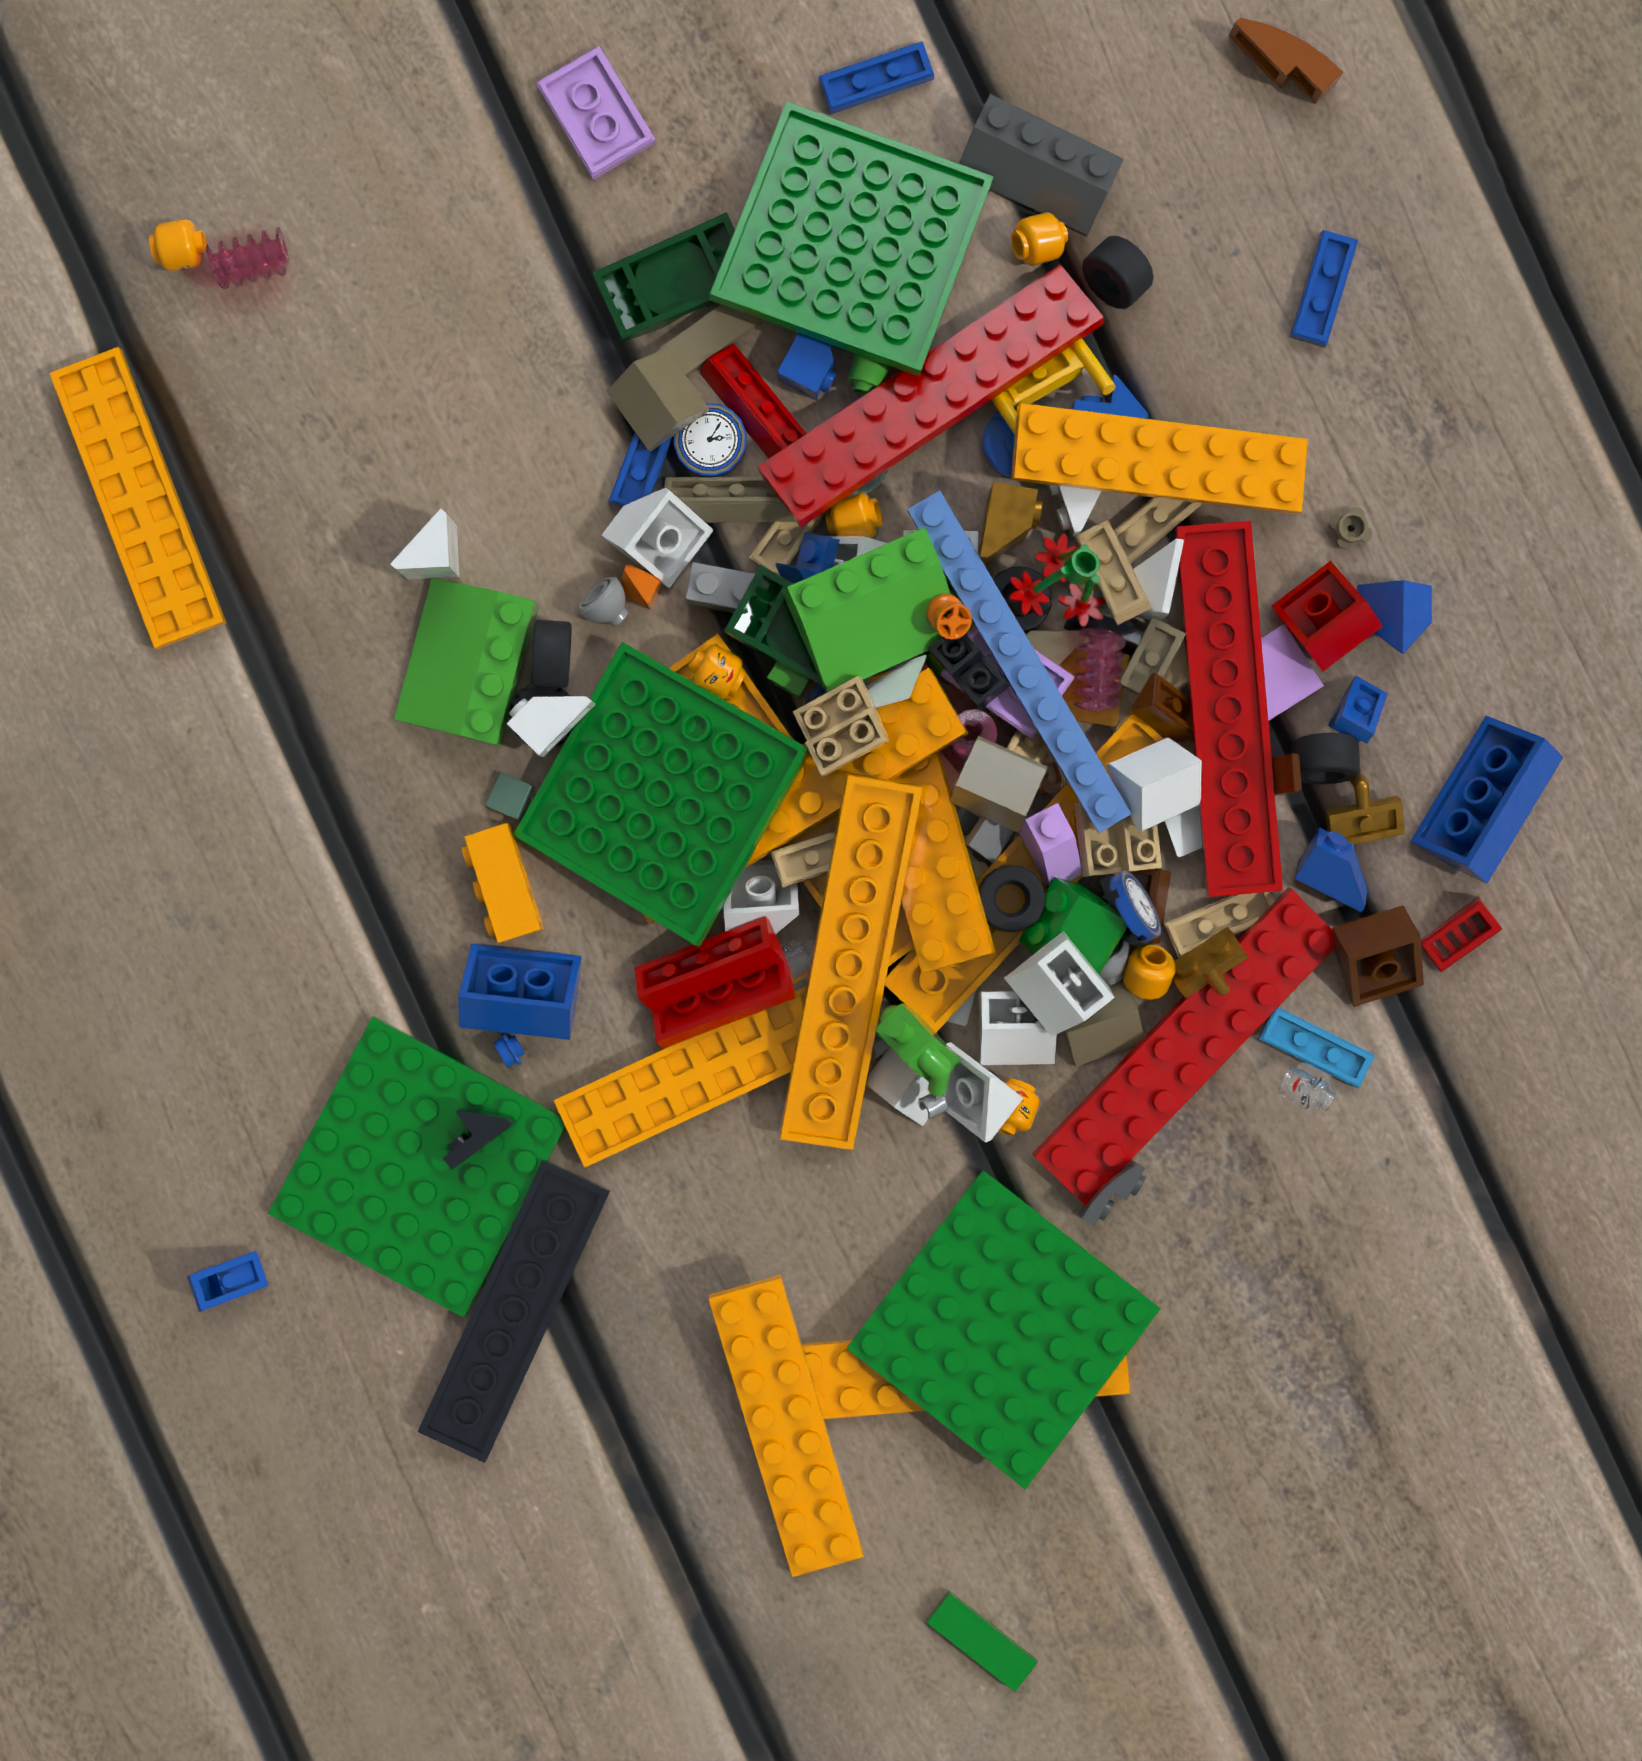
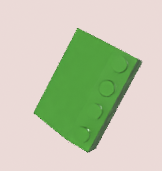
M925 527L790 585L782 591L826 693L857 676L863 680L929 651V648L943 636L929 624L926 618L928 604L940 594H950L940 560ZM949 610L945 615H943V617H947L951 613V610Z
M431 578L394 720L502 748L508 727L507 723L510 719V703L516 696L539 605L534 600L504 592Z

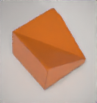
M630 564L625 566L621 579L625 598L651 609L662 587L660 579Z

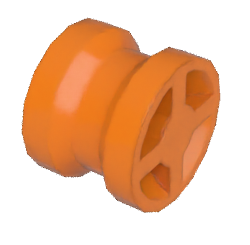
M940 594L928 604L926 618L929 624L944 638L958 639L970 629L972 615L969 609L954 595ZM949 610H951V613L947 617H943V615H945Z

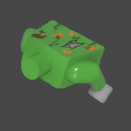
M903 1003L898 1006H888L882 1012L877 1023L873 1044L875 1054L873 1057L877 1058L892 1048L910 1068L929 1082L928 1091L930 1094L918 1099V1104L921 1110L927 1109L928 1118L930 1119L947 1110V1103L943 1095L947 1091L950 1072L962 1060L917 1012Z

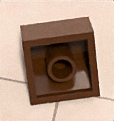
M1403 905L1333 927V937L1336 944L1335 953L1353 1007L1424 985L1420 934Z

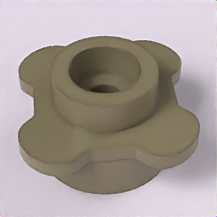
M1354 507L1349 513L1343 516L1334 515L1330 519L1329 525L1337 534V545L1339 548L1347 550L1356 542H1367L1371 539L1372 530L1368 528L1367 519L1364 517L1365 513L1361 508ZM1349 525L1354 527L1353 532L1348 531Z

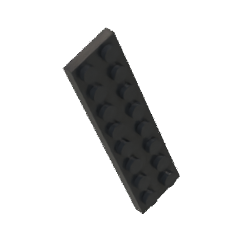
M542 1160L418 1429L419 1433L485 1463L610 1194V1189L549 1161Z

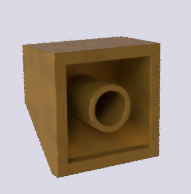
M993 482L988 494L978 552L984 566H987L1024 540L1030 529H1036L1037 523L1039 524L1043 504V501L1036 500L1038 489Z

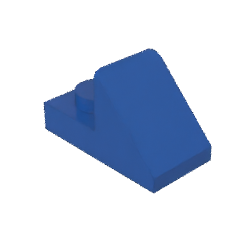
M1115 374L1111 380L1116 385V388L1109 394L1108 403L1103 402L1102 397L1088 395L1081 396V400H1074L1071 407L1072 410L1148 419L1146 410Z
M804 532L796 567L776 562L779 575L795 584L832 568L840 540Z
M1355 676L1332 715L1329 726L1340 733L1352 735L1359 742L1362 741L1367 744L1375 733L1388 693Z
M257 1251L203 1268L187 1276L199 1312L268 1286Z

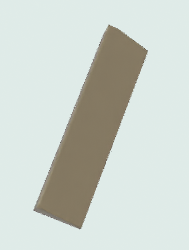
M762 476L665 477L664 488L669 489L705 523L796 522Z

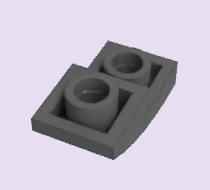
M1136 1162L1126 1165L1095 1193L1086 1206L1082 1207L1078 1213L1079 1216L1093 1225L1096 1224L1098 1219L1104 1221L1114 1205V1201L1110 1199L1113 1193L1126 1201L1130 1194L1133 1196L1137 1195L1146 1178L1142 1175L1145 1168Z

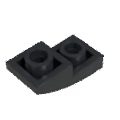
M967 634L953 640L942 637L929 648L930 652L980 711L1009 687L1007 681L984 657L981 650Z

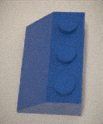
M471 944L458 995L459 1027L570 1040L576 1011L581 956Z

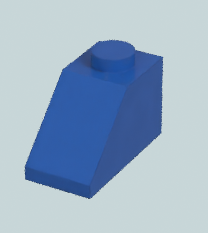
M798 333L777 371L778 380L815 400L818 399L821 392L827 394L837 376L836 373L832 372L834 369V359L829 343Z
M1319 828L1298 861L1295 879L1362 912L1365 908L1368 888L1353 844L1337 832H1328Z

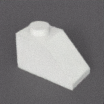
M587 696L532 697L529 701L524 698L510 711L509 715L512 719L507 725L539 756L544 757L594 707L595 703Z

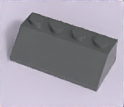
M990 94L972 130L959 164L994 176L990 187L991 191L1038 214L1049 212L1059 221H1062L1067 228L1087 237L1124 159Z

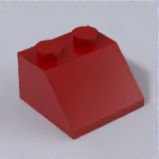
M1331 560L1271 606L1322 672L1383 627L1367 601Z

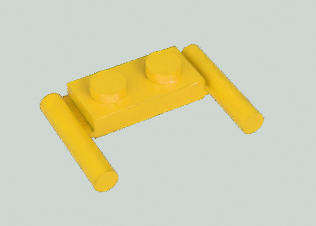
M1079 339L1072 346L1006 389L991 401L1015 435L1017 411L1014 407L1017 408L1020 403L1031 404L1081 376L1083 368L1087 370L1104 395L1112 393L1116 385L1085 341Z

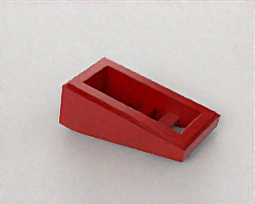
M1478 896L1421 940V947L1439 971L1443 972L1500 932L1502 927ZM1475 913L1478 914L1486 925L1481 930L1470 917ZM1463 921L1474 934L1470 939L1466 937L1458 926ZM1452 930L1462 945L1456 948L1446 933ZM1440 939L1450 954L1444 958L1433 942Z

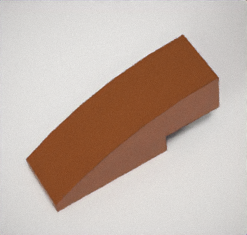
M1240 17L1234 23L1229 34L1279 88L1290 78L1314 104L1337 84L1343 74V71L1313 46L1284 30L1268 24Z

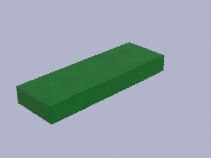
M951 1591L947 1592L926 1619L927 1624L1014 1692L1038 1663L1035 1657Z

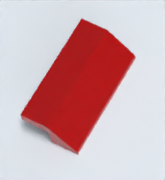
M766 916L703 940L701 946L693 944L634 967L638 999L652 1011L655 1040L662 1049L795 999L789 963Z

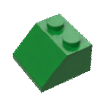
M1054 877L1045 893L1044 909L1039 919L1024 930L1019 941L1036 953L1064 931L1100 975L1125 932L1127 925L1118 911L1083 885Z

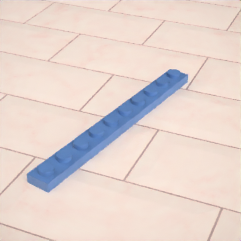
M939 490L907 509L917 529L926 528L940 560L944 575L961 603L969 609L973 624L1097 833L1104 831L1131 815L1132 813L941 491Z

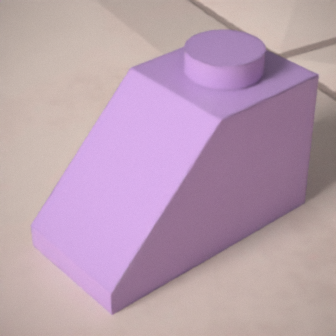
M1058 803L1024 820L1019 834L1047 888H1049L1054 877L1070 881L1082 874L1075 835Z

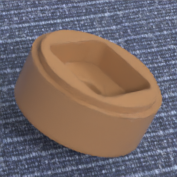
M1045 756L1041 764L1047 766L1048 769L1038 788L1037 793L1039 794L1055 792L1062 787L1065 781V777L1053 757Z

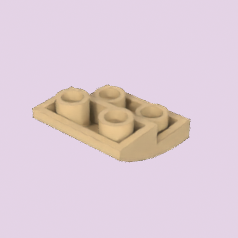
M859 676L793 711L807 740L805 744L823 777L889 741L873 700L862 678Z
M1080 802L1074 803L1082 877L1121 873L1124 870L1130 872L1162 868L1157 825L1138 833L1129 815L1104 831L1097 833Z

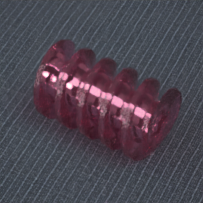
M276 227L275 239L271 240L265 230L261 231L260 243L255 241L251 233L247 234L246 246H242L237 237H233L232 249L230 250L220 240L218 241L217 253H213L209 245L206 244L211 272L223 290L229 288L230 278L237 286L244 284V275L252 283L258 281L259 271L265 279H270L273 275V267L280 276H284L287 273V264L290 263L286 242L280 227Z
M1100 628L1080 629L1079 635L1089 638V642L1078 644V650L1088 653V656L1077 658L1076 664L1086 667V671L1077 672L1075 678L1084 681L1085 685L1074 687V693L1084 696V700L1074 701L1073 705L1089 711L1115 708L1120 704V697L1116 693L1121 690L1122 683L1118 678L1122 676L1123 668L1118 664L1124 661V653L1120 650L1125 647V639L1110 630Z
M972 709L958 715L968 732L975 729L979 733L978 736L993 743L996 742V724L991 716L984 711ZM962 737L948 747L953 756L959 760L967 761L976 740L973 739L967 742Z

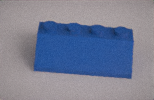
M1486 715L1412 837L1411 842L1454 869L1487 884L1562 761L1563 756L1546 738Z

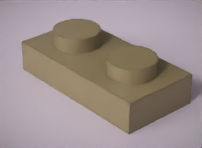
M1152 617L1118 685L1139 695L1151 674L1157 673L1164 678L1186 634Z

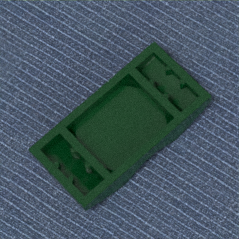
M727 212L592 272L622 341L659 330L684 315L717 304L709 300L710 292L735 232Z
M760 565L724 632L757 653L789 668L814 685L824 689L782 594L786 587L794 583ZM870 677L863 679L865 686Z

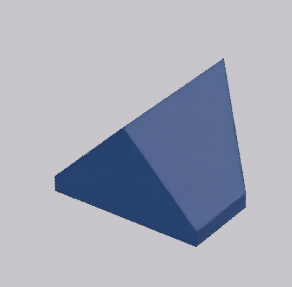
M1406 580L1357 585V591L1367 601L1383 625L1375 634L1401 654H1404L1432 623L1431 585Z

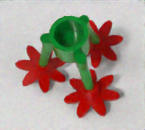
M1062 534L1059 537L1057 545L1050 538L1045 537L1043 543L1048 552H1041L1035 555L1036 560L1047 563L1042 572V576L1047 577L1046 579H1039L1032 583L1031 577L1026 570L1022 572L1021 580L1016 577L1010 578V583L1016 591L1010 594L1009 598L1011 601H1022L1020 611L1023 615L1028 614L1031 608L1036 616H1042L1043 611L1040 604H1047L1050 601L1046 595L1042 594V590L1058 580L1065 582L1067 579L1074 584L1069 586L1071 596H1060L1058 598L1059 603L1069 607L1064 612L1063 618L1070 619L1078 614V621L1082 627L1087 625L1088 616L1098 621L1103 619V615L1097 607L1106 603L1105 598H1092L1094 586L1100 581V577L1096 574L1100 567L1098 556L1086 544H1082L1080 547L1072 546L1067 548L1066 534ZM1085 583L1083 592L1075 584Z

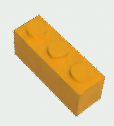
M508 823L464 836L467 845L461 847L467 867L474 866L478 880L473 882V888L478 902L485 901L489 916L484 917L487 932L490 938L496 937L498 943H504L545 930L516 838L513 835L512 826Z

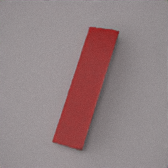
M734 343L708 358L700 369L702 377L727 408L733 410L742 420L745 430L768 459L807 434Z

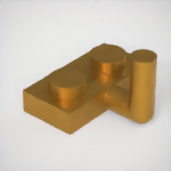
M1361 771L1357 777L1349 780L1354 787L1356 804L1325 810L1327 831L1341 834L1353 845L1405 834L1402 800L1396 795L1371 801L1369 782Z
M1227 926L1175 961L1176 972L1173 980L1185 998L1207 984H1210L1218 995L1225 996L1229 993L1230 986L1223 974L1246 960L1248 956Z

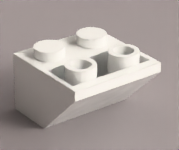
M1064 931L1004 977L1051 1036L1086 1021L1115 998L1109 986Z
M1014 990L979 991L980 1065L1055 1064L1057 1034L1051 1036Z

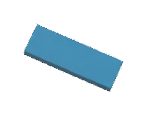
M1279 1007L1267 1018L1257 1038L1356 1088H1360L1375 1057L1374 1054Z

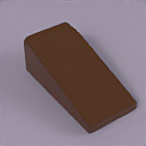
M1289 754L1273 757L1272 768L1275 796L1299 792L1302 789L1299 755Z

